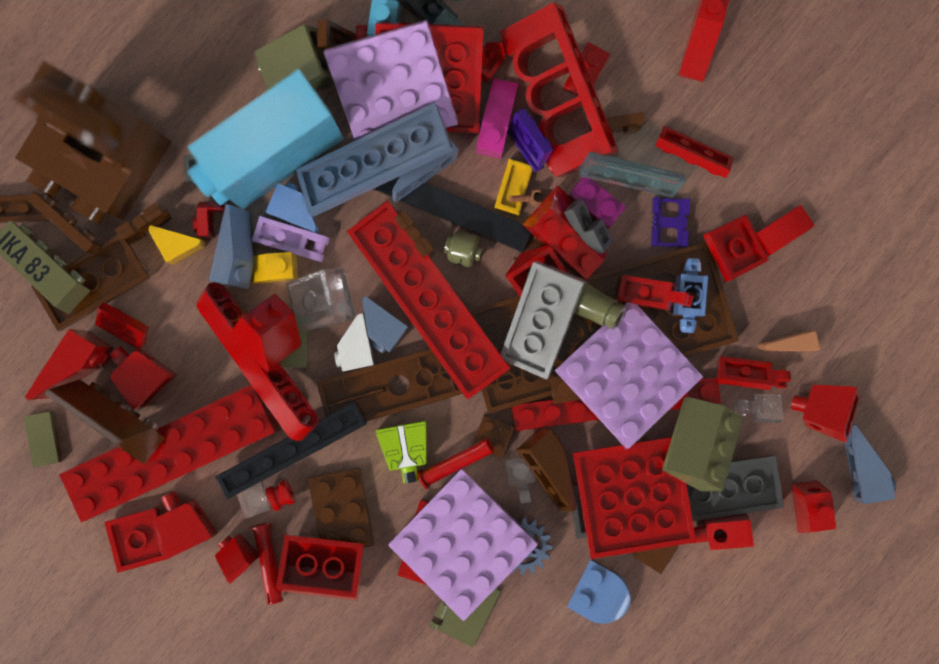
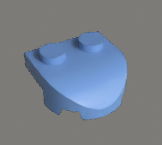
M590 560L567 607L592 622L600 624L611 623L622 618L627 613L632 596L627 581L622 575Z

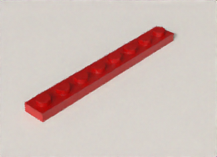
M718 377L700 379L669 410L681 409L684 397L715 404L721 403ZM552 399L524 403L512 407L515 431L599 420L581 399L556 404L553 403Z

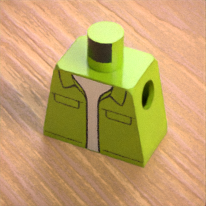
M426 420L377 429L376 435L389 470L401 469L404 484L419 481L416 466L427 463Z

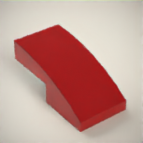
M799 205L757 232L756 235L762 247L770 256L809 231L815 225L802 205Z

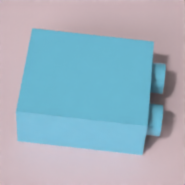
M298 69L189 145L188 149L198 163L188 169V173L204 195L207 197L212 196L220 206L231 200L242 209H245L273 190L277 183L281 184L297 173L296 169L311 163L344 140V137L327 108Z

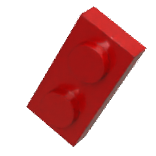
M588 42L581 55L594 85L610 57V53ZM570 74L563 89L578 97V92Z
M105 302L97 308L96 326L139 350L146 344L148 326Z

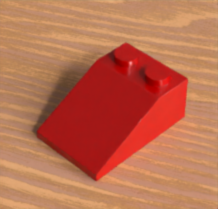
M68 329L24 398L27 400L49 399L45 395L49 389L79 379L82 380L101 367H104L110 361V352L114 347L87 330Z

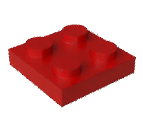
M747 214L703 235L725 282L731 281L769 261Z
M158 507L104 522L117 573L167 560L163 553L155 523V518L160 516Z

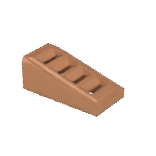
M806 330L761 342L758 344V348L763 351L820 350L816 331Z

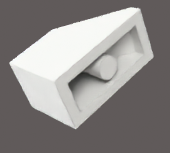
M363 313L357 314L338 343V351L334 352L336 365L341 367L342 371L376 365Z

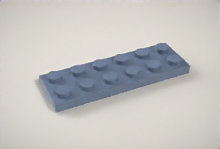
M434 102L296 169L308 213L315 217L454 151L440 110Z

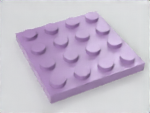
M427 20L325 49L324 55L355 141L434 102L440 110L446 128L458 125Z
M626 303L624 305L626 311L617 328L612 330L607 326H601L554 371L626 449H629L703 376L638 305Z
M463 468L388 544L463 621L538 545Z

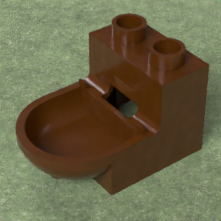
M46 61L42 62L31 82L23 86L20 91H17L12 98L38 115L35 120L37 123L15 159L32 168L26 181L53 197H56L61 187H64L77 195L71 208L98 224L101 223L106 213L121 220L126 218L172 143L138 116Z

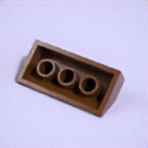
M79 379L49 389L45 393L49 398L143 464L146 463L164 440V437L156 432L159 427L147 418L143 422L138 418L141 414L130 406H127L125 409L120 407L123 403L112 394H109L107 397L104 396L105 390L93 381L88 385Z

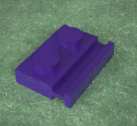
M523 108L515 112L510 124L511 129L507 133L534 172H537L544 168L543 164L547 162L553 149L551 148L550 141L537 128L534 118L529 116Z

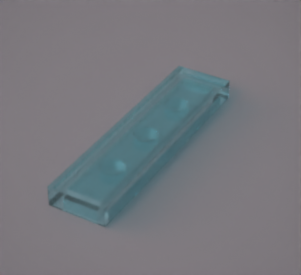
M594 152L588 153L579 168V176L672 198L686 181L685 175Z

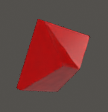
M550 245L522 252L505 274L520 298L534 261L537 260L568 273Z

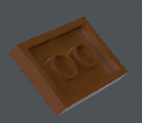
M360 468L309 477L308 482L319 539L364 544V548L374 546Z

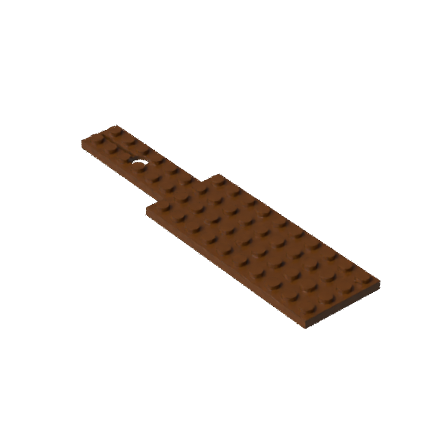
M706 242L594 274L585 280L594 288L617 300L622 275L670 282L676 285V276L686 274L684 271L686 260L688 258L699 259L701 262V272L698 275L708 276L705 316L695 317L697 324L694 333L681 332L680 319L683 316L673 315L674 303L671 304L670 311L638 306L685 357L739 341L716 262ZM685 283V286H688V285H691V286L697 285V286H698V284H687V283ZM688 288L685 293L694 296L693 303L696 299V294L691 288ZM519 296L469 310L500 354L520 301ZM617 301V303H620V304H622V305H625V304H626V303ZM695 305V306H691V307L683 306V308H695V309H696V305ZM573 314L550 377L559 376L554 370L592 336L601 325ZM431 349L316 382L325 416L356 401L366 421L463 394ZM508 362L507 364L511 369L482 390L488 414L552 396L549 378L544 379ZM395 375H403L409 381V389L403 395H395L389 389V381Z

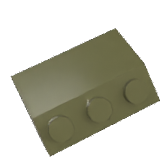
M684 397L662 470L701 492L723 491L744 417L726 406Z

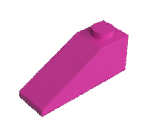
M493 78L476 147L477 154L502 158L518 83Z

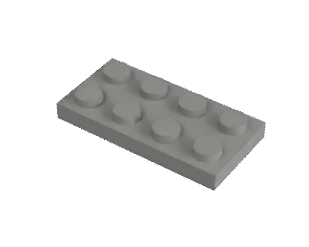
M537 260L534 261L501 352L504 360L544 379H548L586 281Z

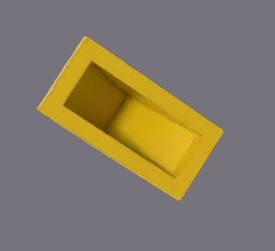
M151 225L148 229L164 260L172 265L206 247L207 242L201 239Z

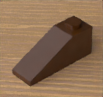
M551 429L537 430L516 450L558 510L573 512L576 509V503L565 450L560 444L559 437Z

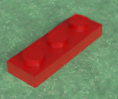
M663 125L655 144L663 152L674 154L689 164L706 169L713 175L727 178L731 171L734 157Z

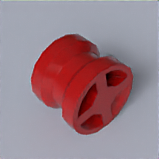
M286 479L280 481L279 485L275 487L269 486L265 489L268 501L276 512L281 510L286 504L292 505L296 503L292 487Z

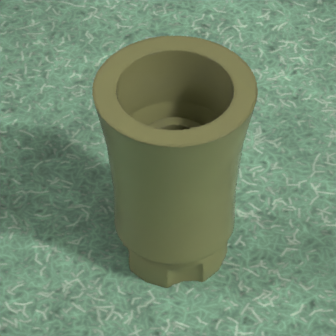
M585 282L574 314L614 330L620 324L626 307L594 288L588 282Z

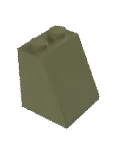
M303 24L254 51L257 58V67L262 73L266 84V92L298 69L315 92L335 85L324 55L325 50L317 47L316 33L318 28Z

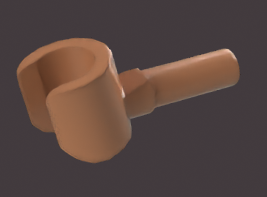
M537 189L531 194L510 195L509 200L510 202H529L532 206L538 207L543 201L536 202L533 197L535 194H543V191Z

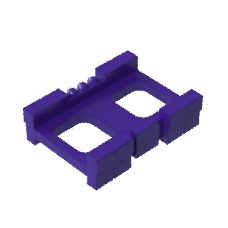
M653 197L652 214L654 216H652V224L654 225H652L651 246L688 247L689 231H685V228H687L686 215H689L690 199ZM664 202L677 203L678 216L675 218L663 217L662 204ZM661 229H676V243H663L661 241Z

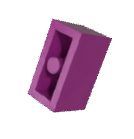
M586 174L569 193L573 200L582 198L592 219L595 221L602 218L607 229L611 227L626 208Z

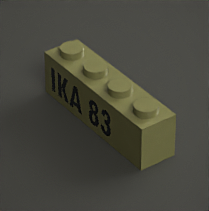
M10 220L0 230V255L50 303L69 314L90 292L83 284L85 279L75 270L70 272L66 268L69 264L59 255L55 254L53 256L49 252L52 248L39 238L36 241L33 238L35 232L24 223L18 226Z

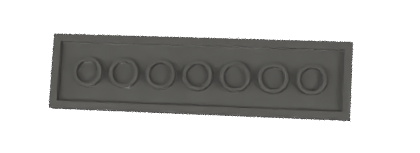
M776 455L731 461L723 491L701 492L686 483L693 521L784 508ZM578 484L572 485L576 509L572 512L576 538L581 539L586 538Z

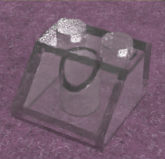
M344 268L322 269L286 283L299 333L330 327L355 319Z

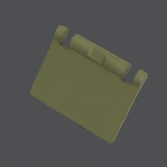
M496 588L464 621L441 599L434 615L443 619V621L439 624L431 620L429 626L473 647L501 590Z

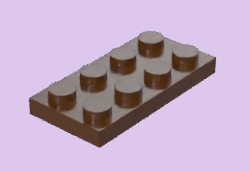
M118 235L101 244L102 248L96 255L86 253L69 263L66 268L70 272L75 270L85 279L83 284L90 290L69 314L56 308L34 286H31L57 331L66 329L96 311L103 302L108 304L150 278L127 239L121 241Z

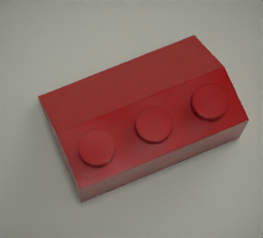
M557 185L523 223V226L544 246L550 245L559 260L575 276L587 280L604 261L607 250L602 254L597 253L573 229L564 211L574 200Z
M284 535L276 589L280 592L358 601L364 544Z

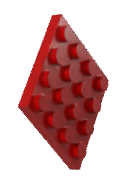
M376 21L375 35L414 23ZM429 24L458 120V125L447 127L446 130L447 132L479 133L483 26Z
M672 437L636 442L629 449H626L623 445L573 452L590 559L696 542L687 485L685 482L662 470Z

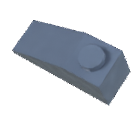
M452 141L451 144L454 151L399 177L392 190V199L395 203L457 160L459 149Z
M226 204L209 281L249 289L254 267L250 212Z
M852 424L848 441L844 443L854 501L868 504L895 499V479L891 476L890 471L859 428Z

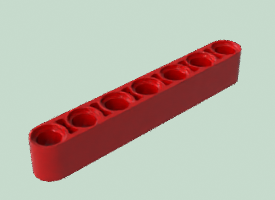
M216 282L207 284L196 302L198 311L285 433L295 441L303 440L318 423L316 412L280 363L269 372H266L229 335L239 319L245 314L223 285Z

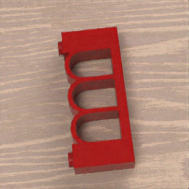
M553 2L499 31L502 38L500 42L503 43L506 54L513 57L514 71L519 78L530 82L526 91V100L529 108L537 115L543 116L540 121L539 130L550 141L551 148L553 149L547 160L551 173L555 174V177H565L619 152L563 6ZM557 38L565 62L533 77L528 71V57L535 49ZM570 72L579 96L551 110L544 109L540 101L543 87L547 83ZM583 106L592 131L565 144L558 143L553 135V127L556 120Z

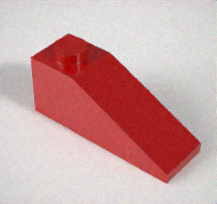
M699 0L678 76L700 82L704 81L730 0Z

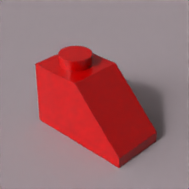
M240 533L233 538L230 535L227 536L218 545L221 550L214 555L229 584L259 558L258 552Z

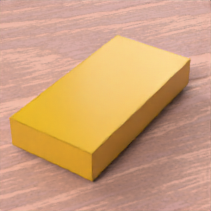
M509 158L494 209L519 216L523 202H510L509 197L510 195H525L533 170L529 164Z

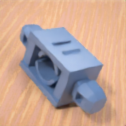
M688 258L684 266L686 274L676 276L675 292L685 293L688 288H691L696 294V299L692 303V306L696 305V309L683 308V305L674 304L673 315L683 316L680 319L681 332L694 333L697 324L695 317L705 316L708 276L698 275L701 272V262L699 259ZM685 283H687V284H698V286H697V285H694V286H691V285L685 286Z

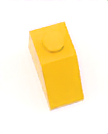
M292 252L254 256V267L250 284L298 281L297 256Z

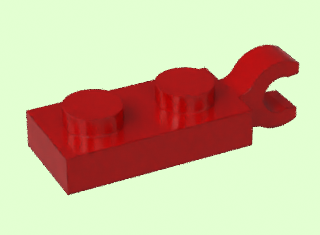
M622 275L617 301L670 311L672 303L691 307L694 296H690L688 293L675 292L674 283Z
M720 356L717 361L718 384L770 390L772 386L786 388L787 382L791 381L790 371L773 370L771 362Z

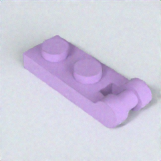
M259 216L252 238L253 242L285 252H292L295 255L320 263L323 262L325 256L322 255L325 245L328 246L330 240L329 237ZM308 240L315 242L313 251L306 249Z

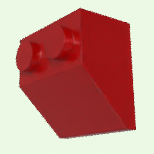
M273 294L243 315L229 334L266 372H269L302 345L294 312L276 294Z

